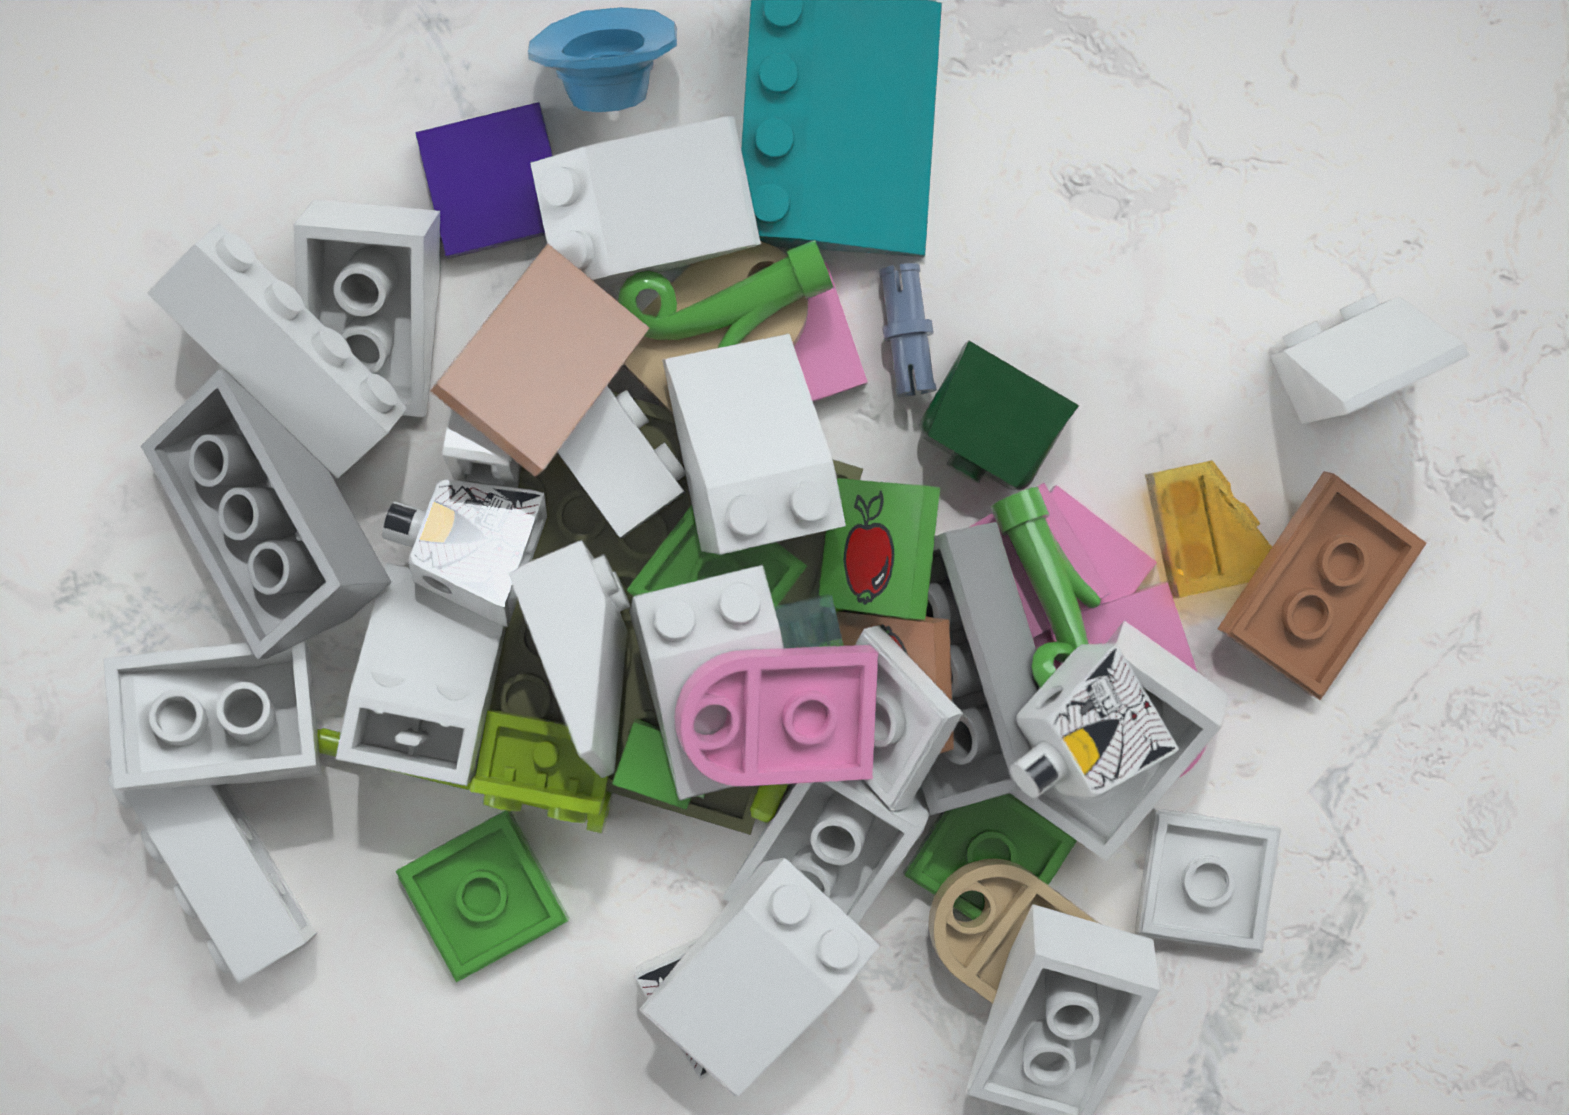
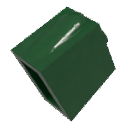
M968 340L963 345L955 362L924 412L919 423V430L924 436L923 439L951 455L946 465L957 473L978 484L985 475L1009 490L1015 489L1018 491L1028 488L1068 420L1078 409L1079 405Z

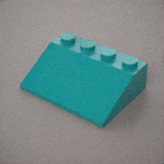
M751 0L741 152L760 241L774 247L796 248L815 240L819 250L925 257L942 12L941 2L931 0Z

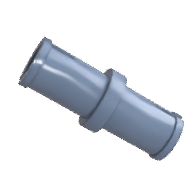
M916 263L900 264L903 284L902 291L899 271L895 270L893 265L879 270V275L882 278L888 322L887 325L882 327L884 341H888L891 344L896 380V396H916L913 369L917 391H921V394L935 392L937 388L933 378L928 336L932 335L934 331L932 320L925 319L919 276L920 265Z

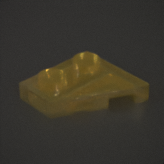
M1210 460L1145 474L1166 578L1173 598H1182L1249 583L1272 546L1257 528L1261 524L1245 503L1238 501L1234 497L1230 482L1214 461Z

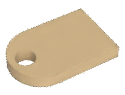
M760 241L761 245L691 264L671 283L677 301L676 312L750 277L756 270L768 267L787 257V255L778 248ZM659 295L642 312L657 316L661 307V296ZM803 297L780 309L752 330L740 344L790 334L793 346H795L806 325L808 299L806 300ZM731 325L709 333L678 340H656L643 336L622 365L674 417L662 359L717 349Z
M983 859L959 868L943 882L932 901L928 926L932 946L946 968L960 981L993 1004L1009 952L1032 904L1095 923H1101L1023 866L1008 860ZM974 890L981 892L984 896L985 904L980 916L968 922L956 920L953 915V905L957 897L966 891Z

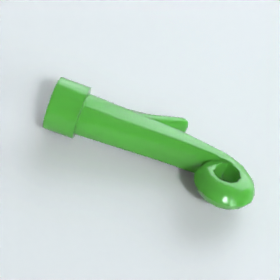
M815 240L788 250L787 257L752 276L677 312L675 291L670 281L662 274L649 270L637 272L626 279L620 288L618 302L649 327L644 337L656 340H678L709 333L731 325L718 345V348L740 344L752 330L780 309L803 297L807 300L829 291L834 286ZM649 288L656 290L661 296V307L657 316L644 314L638 307L637 296L640 291Z
M1033 487L1010 495L996 502L990 508L1001 534L1009 536L1057 642H1049L1038 647L1033 655V678L1041 688L1056 671L1053 665L1054 660L1062 664L1081 644H1089L1081 610L1076 598L1088 608L1093 609L1100 605L1101 599L1077 573L1058 544L1046 520L1050 514L1038 487Z

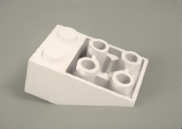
M386 563L384 569L392 583L376 596L348 696L336 759L468 785L476 775L486 715L490 709L506 626L499 625L421 587L414 582L409 567Z

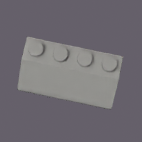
M219 369L141 445L257 660L272 657L351 619L392 583L328 469L225 369Z
M997 522L944 532L935 536L926 617L949 619L952 702L963 714L953 730L954 749L938 755L921 784L930 815L1021 790L1012 777L1010 767L1032 749L1017 725V715L1040 689L1032 673V660L1036 647Z

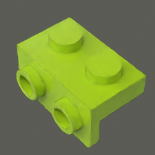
M488 710L476 775L471 780L469 791L484 794L483 805L508 811H522L523 802L549 806L547 816L550 818L574 823H586L587 813L599 815L603 809L609 776L601 778L579 756L567 723Z

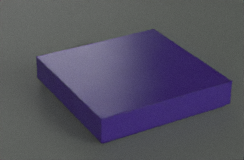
M539 102L415 132L435 211H440V235L445 255L448 259L545 235L530 164L553 156Z

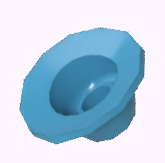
M620 7L581 11L551 23L530 40L528 59L543 66L556 69V74L563 81L572 104L580 110L598 113L620 111L634 107L646 99L650 71L653 70L654 60L677 46V26L673 20L656 10Z

